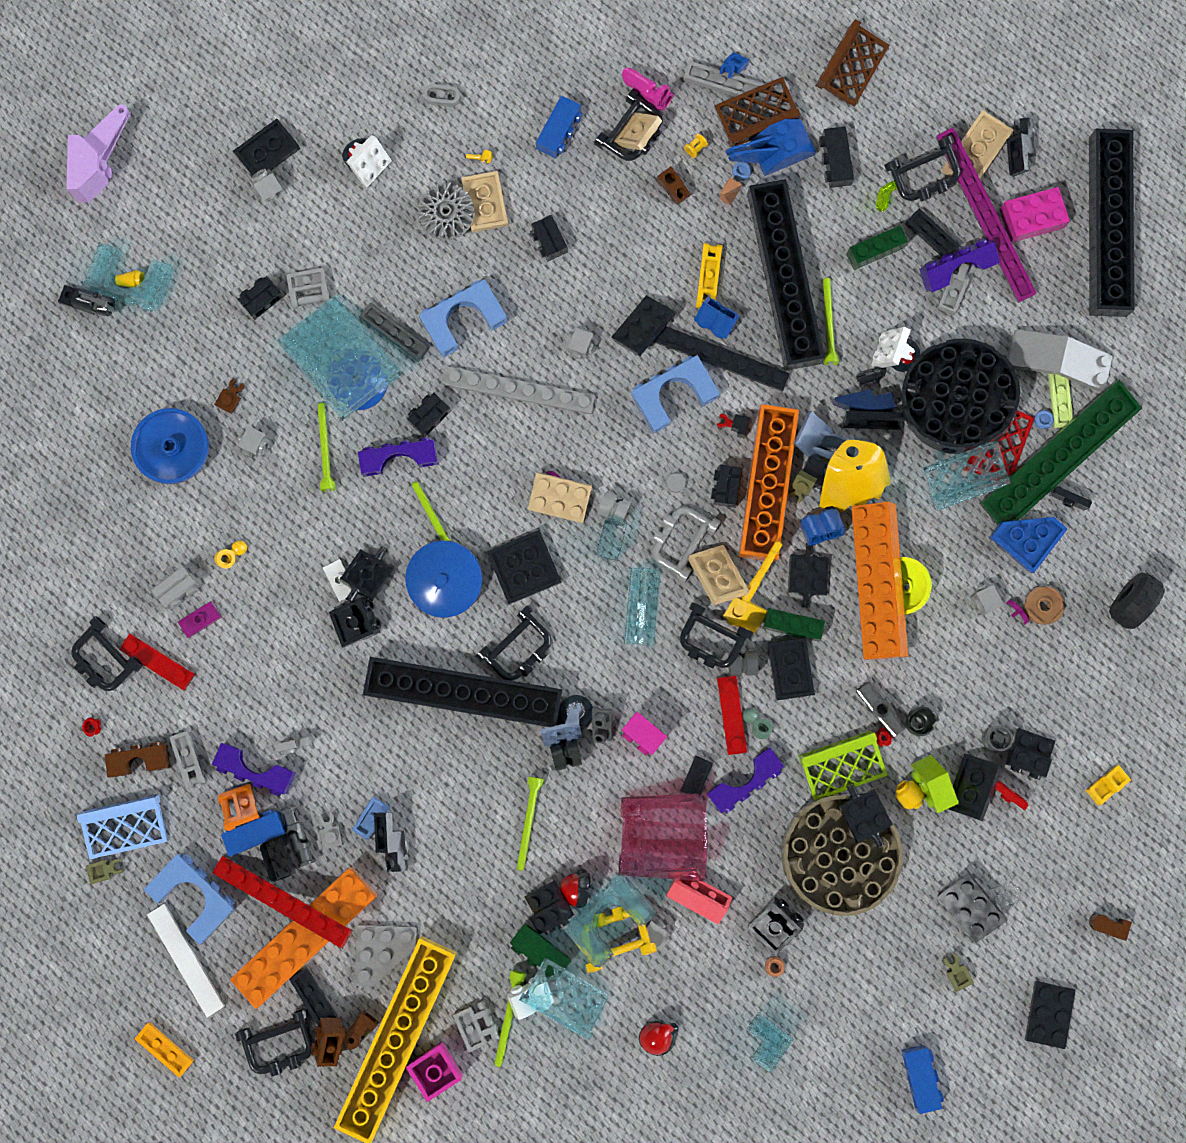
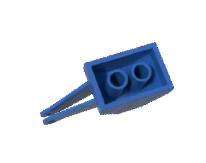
M784 119L768 126L751 139L749 143L729 148L726 154L729 156V161L758 163L764 176H767L815 156L816 150L801 119Z

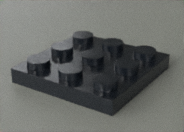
M540 530L487 551L508 605L562 583Z

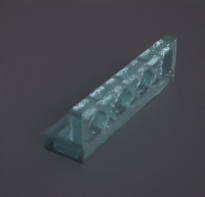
M645 567L631 568L624 644L654 647L660 582L659 570ZM649 573L653 574L652 584L649 582ZM648 593H650V595H651V602H650V603H648V601H647V594H648ZM647 611L650 615L648 622L645 619V614L647 613ZM645 631L648 633L647 642L643 641V635Z

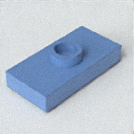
M373 796L352 828V831L369 840L375 831L374 813L387 812L390 806Z

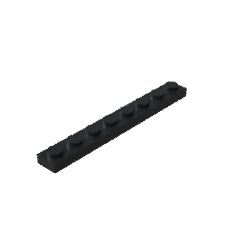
M667 326L664 327L653 341L656 344L688 356L695 357L698 355L699 359L703 362L782 392L790 374Z

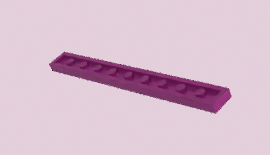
M954 127L938 134L936 139L939 141L952 135L954 143L951 146L960 167V176L957 181L985 238L995 242L1000 260L998 264L1017 302L1020 303L1037 293Z

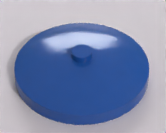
M175 408L160 409L147 415L137 425L131 439V455L136 467L146 477L161 484H178L189 480L201 470L209 452V440L203 425L190 413Z
M436 541L423 546L412 556L407 566L405 582L411 600L420 610L431 616L447 618L465 612L475 603L481 592L483 576L477 558L468 548L453 541Z

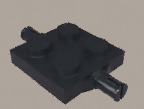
M807 543L805 554H791L789 559L787 593L803 596V608H810V598L812 596H826L829 557L814 555V545L808 546Z
M380 547L376 555L368 554L361 549L340 578V582L351 589L345 598L347 601L353 603L358 594L372 601L393 572V568L382 560L383 556L387 553L385 548L383 550V547Z
M854 783L850 784L846 788L851 798L846 803L840 805L839 809L856 843L872 838L877 848L884 846L885 844L879 834L893 824L876 790L872 789L866 793L858 794Z

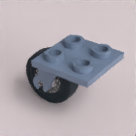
M809 411L794 445L808 457L820 461L821 457L831 459L840 445L847 440H844L843 436L833 434L831 428L812 411ZM853 446L848 447L846 450L849 457H853L855 453Z
M572 695L561 703L559 717L563 724L540 730L545 747L559 745L563 742L578 741L579 738H582L581 729L586 728L592 722L593 705L586 697Z

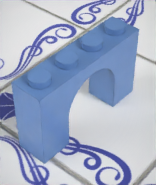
M485 279L475 281L471 284L470 288L457 291L453 297L439 301L437 306L426 308L419 315L421 322L442 358L459 349L447 327L448 318L455 309L463 306L477 309L484 317L491 331L508 322L507 316Z
M698 355L693 358L692 356L685 358L682 364L677 367L672 365L665 370L666 373L662 375L656 374L649 379L648 383L644 385L640 383L633 388L631 396L653 434L669 426L671 422L659 401V392L666 384L671 382L687 384L695 393L702 407L719 398L720 393Z
M180 853L143 890L156 903H160L183 882H190L200 887L205 896V908L186 932L201 945L236 910L237 907L234 905L236 901L228 894L225 896L220 891L222 889L221 886L215 881L211 882L206 877L208 874L201 867L197 869L192 864L194 860L185 853L183 855Z

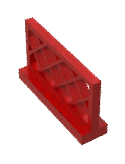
M1017 410L1016 416L1018 417L1013 422L1016 432L1008 434L1007 431L1004 437L1000 439L1006 438L1010 449L1002 452L999 442H996L995 447L998 452L996 455L990 456L988 448L971 453L964 470L971 473L974 472L1001 484L1004 480L999 478L997 471L1005 468L1007 478L1015 471L1035 418ZM1023 418L1028 420L1026 428L1020 430L1016 419ZM1018 434L1021 441L1018 446L1014 447L1010 436ZM1011 451L1014 460L1012 463L1007 464L1003 454ZM999 456L1003 466L996 469L992 458ZM987 460L992 470L990 472L980 470L982 463Z

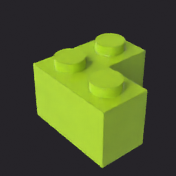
M932 755L910 765L913 771L911 777L916 784L919 783L921 790L926 794L927 797L924 799L929 808H933L937 813H940L958 804L948 772Z

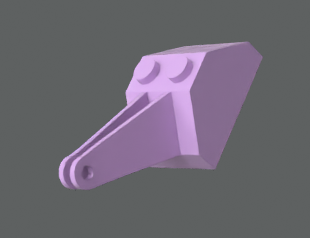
M120 104L116 106L84 138L80 135H68L66 189L77 202H90L108 185V178L112 177L111 168L106 163L130 117V112L125 105Z

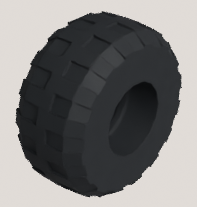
M1149 573L1137 574L1123 587L1110 606L1109 613L1111 618L1127 629H1135L1140 626L1153 613L1165 593L1163 583Z

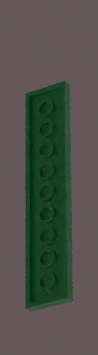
M1120 379L1115 380L979 504L997 526L1000 522L1021 519L1135 416L1142 407Z

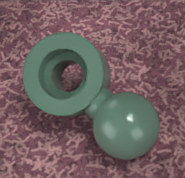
M747 708L744 710L743 719L745 722L753 724V735L758 739H767L772 733V724L766 719H758V713L755 709Z

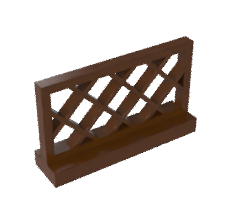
M856 19L848 27L815 85L820 89L824 88L852 106H855L890 46L861 27V22ZM859 33L865 36L867 43H858L857 36ZM877 44L883 47L881 53L874 54L872 45ZM868 46L870 55L862 57L860 48ZM856 49L858 58L850 59L848 51ZM871 58L873 67L865 69L863 60ZM859 61L861 70L853 72L851 63ZM847 64L850 73L841 74L840 65ZM863 73L864 83L857 84L855 75ZM851 76L853 85L845 87L843 78ZM839 79L841 88L835 89L829 84L832 80ZM846 90H855L856 97L854 100L847 96Z
M783 77L714 106L729 140L730 147L749 142L772 124L784 119H800L801 116ZM781 84L783 89L781 96L771 92L773 86ZM762 92L767 94L764 103L754 99L756 93ZM769 95L779 99L777 107L766 104ZM740 100L750 101L747 110L737 106ZM781 100L789 103L791 109L787 111L778 109ZM752 103L762 106L759 115L749 111ZM727 106L732 108L733 111L730 117L723 115L720 109ZM764 107L775 111L772 117L766 118L761 116ZM735 110L745 113L742 122L732 118ZM747 114L757 118L754 125L744 123ZM730 122L740 125L737 132L730 133L728 128Z

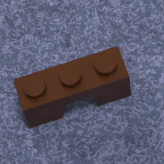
M162 742L149 743L150 747L142 748V745L130 746V750L123 751V748L111 749V753L104 754L107 778L131 775L132 762L137 758H141L145 762L146 771L169 769L168 745H162Z

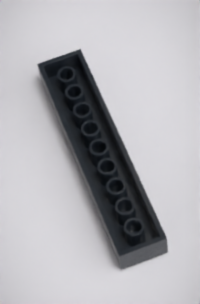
M1096 128L1089 137V316L1127 317L1135 310L1133 130Z
M783 179L750 185L747 197L784 370L788 371L820 365L825 357L787 181Z
M370 657L363 695L531 725L554 727L557 726L563 690Z

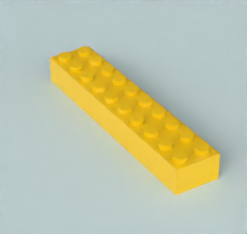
M423 936L419 938L335 1123L334 1129L364 1143H372L457 955L456 951Z

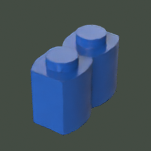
M707 297L702 303L694 321L701 328L710 329L716 337L726 339L740 316L733 310L723 307L716 300Z
M826 509L819 515L810 514L801 520L800 527L808 546L820 544L826 540L837 539L845 535V526L837 509Z

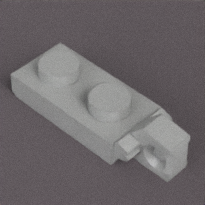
M963 263L960 265L958 272L953 271L950 285L945 287L936 309L953 316L955 315L969 282V276H966L969 265Z

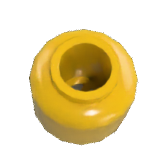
M904 780L895 788V798L905 809H918L922 806L925 794L914 781Z

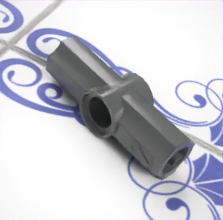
M869 681L856 691L857 695L871 710L873 716L881 722L892 737L900 734L907 727L892 710L890 703L882 698ZM879 704H882L885 707V713L883 715L877 712V706Z

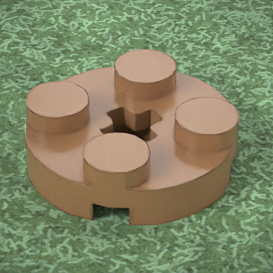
M1052 587L1035 588L1025 598L1024 610L1026 615L1036 624L1047 625L1054 623L1061 618L1064 612L1063 597ZM1046 601L1048 603V610H1042L1040 602Z

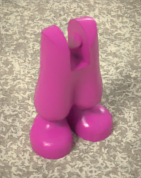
M628 67L622 71V78L625 84L637 90L648 102L654 104L658 110H664L672 101L674 95L666 84L657 88L652 80Z

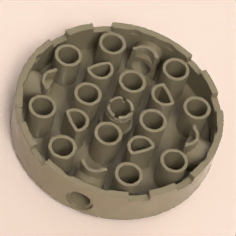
M848 795L825 796L805 805L789 822L781 845L783 870L796 894L812 907L838 916L858 915L881 904L895 888L903 864L902 844L894 824L879 834L885 844L884 846L877 848L872 838L856 843L839 809L840 805L846 803L851 798ZM841 849L846 851L844 860H839L837 857Z

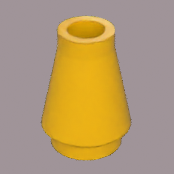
M139 270L115 276L117 286L137 289L145 286V275L143 272H139Z

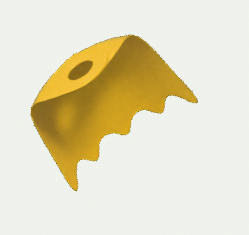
M847 440L842 443L829 461L820 497V507L825 509L828 506H833L839 513H843L849 506L865 505L872 498L880 500L884 488L887 485L890 486L891 483L886 457L882 449L874 443L860 440ZM848 447H856L859 450L856 457H849L846 453ZM859 465L863 466L861 470H857L856 467Z

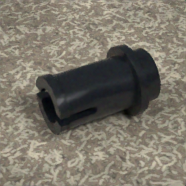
M872 368V371L856 375L859 386L874 381L877 383L882 379L880 370Z

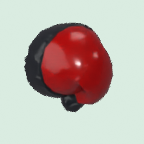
M579 869L577 873L570 874L562 879L559 888L569 906L576 909L586 906L591 883L590 873H587L586 869Z
M651 1021L645 1024L639 1033L640 1046L647 1053L654 1056L667 1054L674 1046V1034L679 1031L678 1025L676 1023L669 1025L661 1021Z

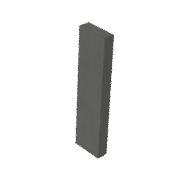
M369 303L359 316L362 321L417 362L421 360L430 348L372 303Z

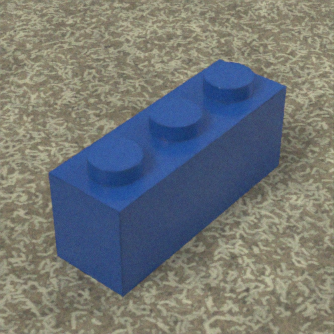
M561 95L536 141V149L555 159L558 154L561 155L566 146L564 142L567 138L570 139L574 132L573 126L575 122L579 123L583 114L581 113V105Z
M273 809L262 813V818L244 823L245 825L238 828L236 826L235 829L221 834L228 856H234L263 842L287 834L280 811L274 812Z
M925 1045L901 1050L915 1111L918 1114L943 1109L941 1102H944L941 1090H938L936 1082H939L937 1071L933 1070L932 1062H934V1056L931 1049L928 1050Z

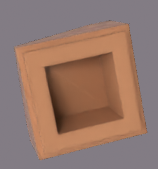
M731 178L728 179L720 193L719 199L731 205L742 185Z

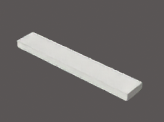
M166 903L147 914L206 1017L223 1008L225 1004Z

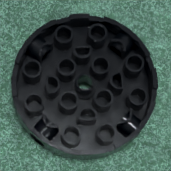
M950 339L944 343L927 348L910 365L902 387V410L910 430L927 446L948 454H971L984 450L998 442L1013 424L1020 402V383L1011 362L1005 355L1003 356L996 351L993 346L973 339ZM962 394L965 397L959 399L956 395Z

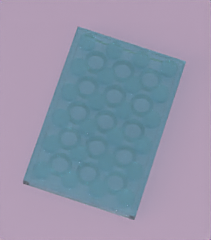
M337 295L277 340L342 421L402 374L401 370Z

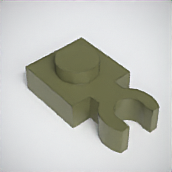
M800 470L791 485L792 489L789 493V498L792 495H798L799 499L797 502L800 503L805 495L808 496L817 478Z
M122 859L112 860L109 865L107 860L86 865L90 885L112 879L111 873H123L124 869L117 870L115 868L116 863L121 862Z
M952 953L954 958L952 963H949L945 957L942 960L944 965L950 968V971L946 972L954 990L958 992L974 984V981L964 964L959 966V957Z

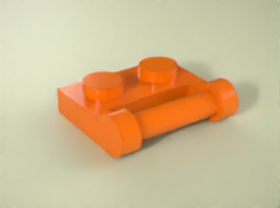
M251 784L218 795V803L222 807L224 816L223 826L226 831H231L238 825L259 818ZM230 800L234 801L237 814L235 817L231 815Z

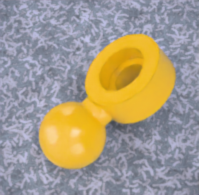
M238 540L232 544L231 550L221 549L217 551L214 557L216 565L220 568L232 567L235 563V556H241L246 553V543ZM223 555L227 557L225 562L221 561Z

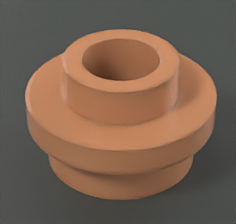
M773 956L767 959L765 970L770 976L778 977L783 974L785 964L781 958ZM773 963L778 964L777 970L771 969Z

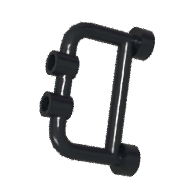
M634 88L629 92L625 100L631 106L609 136L601 132L594 142V145L601 149L604 146L625 161L636 160L641 153L646 155L647 151L651 148V145H649L651 139L656 141L657 137L661 134L659 128L662 122L658 126L657 131L648 140L647 145L642 150L635 149L630 154L613 144L640 106L651 115L659 116L663 121L661 113L639 97L640 93Z
M952 135L937 141L940 149L902 166L898 159L884 165L886 172L891 171L897 190L903 199L907 201L920 199L923 202L932 198L930 194L938 191V194L948 191V186L958 180L960 167L951 146L954 143ZM947 155L953 171L951 177L912 194L906 191L900 174Z
M692 602L689 607L692 612L680 635L682 647L689 652L687 656L697 661L699 657L704 660L703 664L712 669L714 666L728 668L735 662L746 638L751 639L753 632L739 626L737 632H734L702 616L706 608ZM695 621L736 641L726 660H720L688 643L687 638Z
M528 605L517 615L522 622L492 651L485 646L475 656L480 662L484 659L505 680L513 681L522 675L526 677L533 670L531 666L536 661L540 664L547 657L545 652L551 646V635L530 614L533 610ZM531 624L544 638V643L515 672L508 673L496 662L495 658Z
M94 616L89 621L91 626L72 646V658L77 663L74 669L82 675L86 673L89 676L86 682L91 687L95 688L98 686L103 691H113L134 670L138 672L144 664L133 655L126 660L101 633L107 625L99 617ZM92 635L124 668L110 684L105 683L103 677L95 672L91 664L82 658L79 653L80 648Z
M307 1008L292 1013L294 1022L252 1036L250 1028L234 1033L236 1041H241L248 1065L253 1072L257 1074L270 1073L271 1077L281 1074L284 1067L289 1066L290 1070L301 1067V1062L312 1055L313 1039L306 1020L309 1017ZM301 1028L306 1044L304 1052L277 1060L265 1066L257 1064L251 1047L252 1044Z

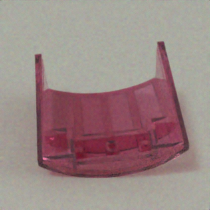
M698 794L621 797V817L623 818L621 854H619L618 874L623 876L705 881L708 838L706 806Z

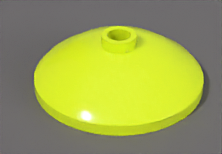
M900 557L905 615L918 611L926 604L931 594L932 582L928 570L922 563L909 557ZM908 583L910 587L908 590H905L904 586Z

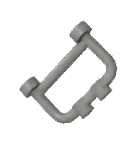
M688 507L676 509L672 516L667 514L662 523L665 526L662 532L657 531L652 539L655 542L652 548L654 560L679 575L678 580L685 583L692 571L686 567L689 555L694 553L706 531L714 534L721 521L716 518L710 520ZM686 514L702 523L678 565H675L663 558L659 551L679 517Z

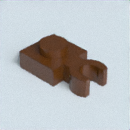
M235 379L230 380L229 390L223 388L214 404L230 414L234 412L241 399L237 394L244 389L243 383L238 388H234Z

